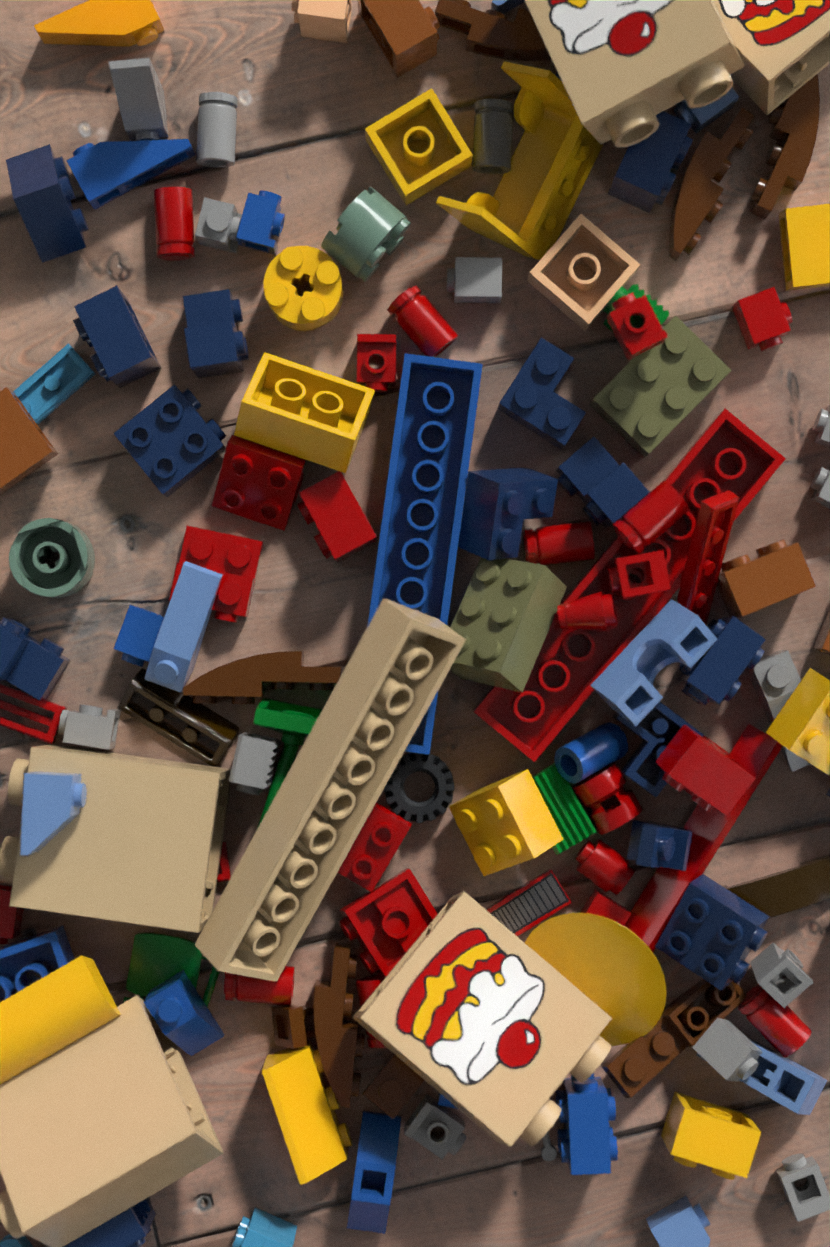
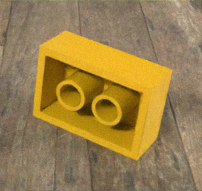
M264 352L241 401L234 435L346 473L366 424L375 390Z

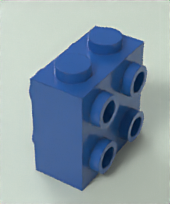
M594 1073L582 1083L571 1075V1078H565L562 1081L563 1090H556V1104L562 1109L559 1115V1122L564 1123V1129H557L558 1152L561 1155V1163H568L571 1175L611 1174V1161L618 1160L616 1136H613V1128L609 1127V1121H616L615 1097L611 1094V1088H605L601 1077H594Z

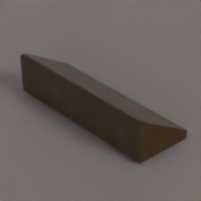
M142 668L131 680L117 708L210 766L217 767L237 735L239 727L203 704L193 703V698L183 695V692L180 693L145 680L147 670Z

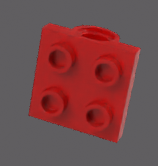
M231 435L223 458L212 507L285 531L303 481V469L306 460Z
M376 803L339 868L338 873L372 892L411 828L412 823Z

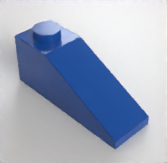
M188 139L100 142L96 145L93 143L85 144L77 148L73 152L74 157L66 161L87 200L96 210L192 158L196 154Z

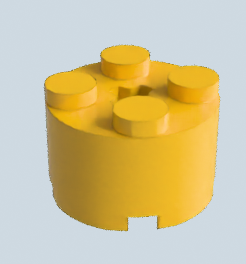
M290 246L283 249L268 265L263 282L264 294L272 313L283 325L297 331H310L326 325L335 318L343 302V284L339 268L329 255L310 246ZM304 282H309L313 291H305L303 296H298L296 285H303Z

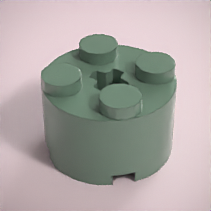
M369 187L368 191H362L337 219L339 222L336 230H338L337 234L335 235L329 230L321 244V248L355 277H360L366 282L380 266L378 262L385 252L390 256L404 239L402 235L408 229L411 222L375 189Z
M41 518L28 523L19 531L10 548L9 565L16 581L26 590L39 596L63 598L78 592L90 581L95 565V553L91 541L77 526L59 519ZM50 550L60 554V559L56 560V567L45 563V559L50 557Z

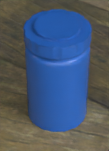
M606 722L558 748L554 756L556 768L566 781L573 784L578 783L623 758L628 752L627 738L619 726Z

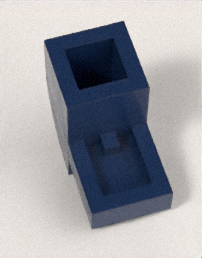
M633 820L627 859L637 861L636 864L641 866L686 871L693 831L653 821Z

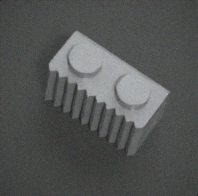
M249 732L239 735L229 782L237 783V791L259 795L263 789L272 783L273 779L271 777L275 774L273 769L277 767L275 761L279 758L276 754L280 752L278 746L282 744L281 741L276 738Z

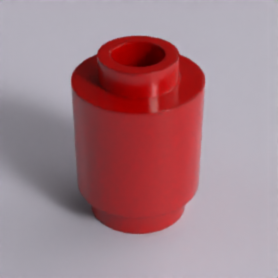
M598 839L594 844L588 840L575 857L579 862L576 868L577 871L605 892L610 890L615 895L623 890L635 872L629 866V861L601 839Z

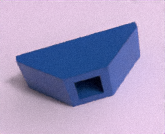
M363 1111L347 1222L348 1229L383 1234L386 1232L402 1116L397 1115L392 1120L384 1113Z

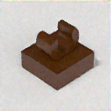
M296 1005L271 1006L276 1045L292 1049L307 1046L306 1038L316 1036L315 1028H305L304 1023L306 1016L314 1014V1008Z

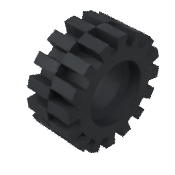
M410 752L400 758L384 787V792L388 805L391 806L392 811L396 815H400L409 822L423 823L424 821L435 820L436 817L447 810L453 799L454 781L449 767L441 758L432 754ZM424 772L431 776L435 789L433 795L428 800L416 802L408 798L404 791V783L410 774Z

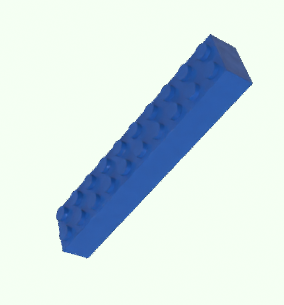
M407 353L404 355L367 627L383 598L437 618L446 625L448 623L483 364ZM438 692L405 752L430 755Z

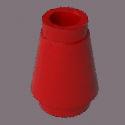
M602 591L557 606L561 629L608 630V626L617 625L616 608L612 593L603 594Z

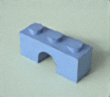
M671 599L590 686L614 711L634 726H637L663 698L653 687L654 679L659 671L675 662L683 663L691 668L718 639L698 615Z

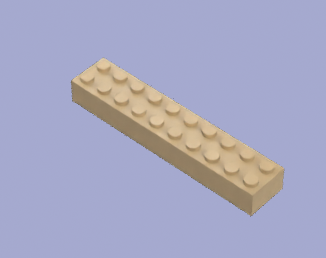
M383 598L195 943V946L218 971L275 982L279 979L466 639L439 619Z

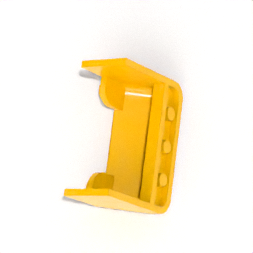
M504 61L501 69L522 87L514 103V117L516 122L525 130L511 158V171L504 173L493 197L487 193L477 192L464 203L439 196L436 204L468 229L524 256L541 260L557 241L603 144L601 145L582 124L563 82L549 70Z

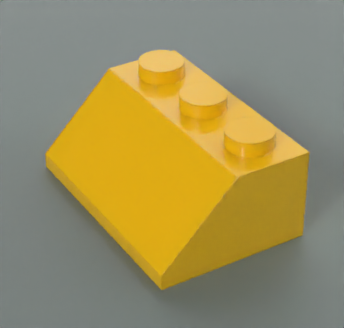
M311 1040L307 1041V1046L295 1049L287 1048L267 1055L262 1068V1074L300 1185L308 1183L346 1161L348 1156L347 1147L353 1145L347 1124H339L335 1110L340 1108V1104L331 1086H326L322 1074L324 1069L318 1049L314 1050Z

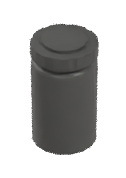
M502 99L476 101L472 169L483 174L508 173L511 171L513 103Z

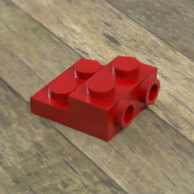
M187 525L179 563L176 564L169 601L171 600L183 564L187 561L222 574L212 610L216 611L215 619L237 623L238 616L248 617L264 542Z
M406 868L375 888L372 892L367 891L339 911L343 919L338 921L346 937L350 941L356 938L363 948L364 952L359 954V958L368 972L373 974L377 971L379 976L386 977L435 918L437 912L410 868Z

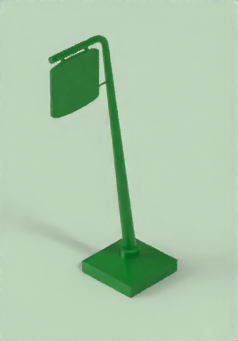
M263 698L257 706L253 724L282 733L281 741L284 743L258 827L291 769L299 747L304 745L305 737L309 736L323 709ZM137 933L134 937L126 989L140 995V998L143 1000L152 988L182 970L185 971L193 986L197 989L201 961L207 958L202 956L203 954L195 946L196 942L158 933ZM214 966L202 999L207 1007L220 971ZM124 996L123 1003L131 998Z

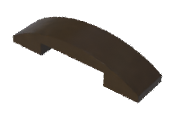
M830 854L802 862L800 866L730 887L727 885L723 887L768 915L769 918L795 911L830 898Z

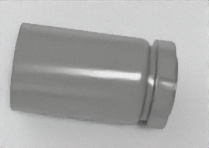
M208 92L199 95L197 164L218 168L234 166L237 111L235 108H237L238 102L236 96L223 92Z

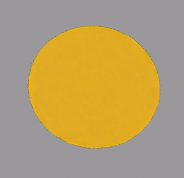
M569 913L544 921L526 939L525 944L612 1018L599 1034L611 1046L627 1044L640 1036L643 1037L653 1029L661 1018L667 994L663 971L651 949L625 926L594 914Z

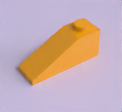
M88 0L34 25L44 44L130 47L137 44L138 46H144L155 41L158 38V34L164 31L151 0Z

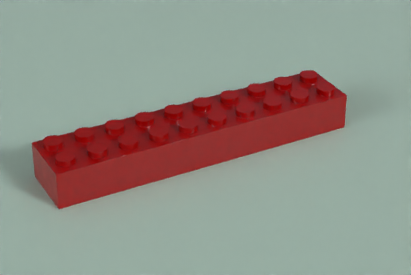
M726 408L722 410L664 479L682 496L688 504L690 511L649 546H644L645 550L640 553L664 550L671 590L620 599L619 591L611 592L607 569L614 568L613 560L638 555L631 551L617 535L560 604L564 605L602 591L603 594L612 593L616 608L617 625L608 626V630L561 629L557 611L523 693L492 686L472 711L535 762L594 691L590 685L659 613L680 587L701 501L730 490L739 497L734 522L786 458ZM633 568L629 573V579L631 582L638 584L643 579V573L641 570Z

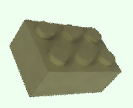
M677 316L663 328L668 335L665 342L634 357L589 404L643 458L649 455L732 371Z
M481 557L450 627L466 639L450 670L460 679L523 693L557 612V606L560 605L567 586L545 565L512 559L487 560Z

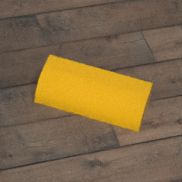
M81 955L0 1002V1085L121 1015L92 958Z

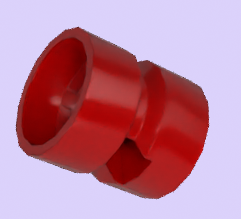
M616 762L576 783L572 787L582 806L591 808L592 811L589 818L600 835L615 830L643 811V807L634 792L624 789L626 779ZM615 794L618 801L604 809L601 802Z

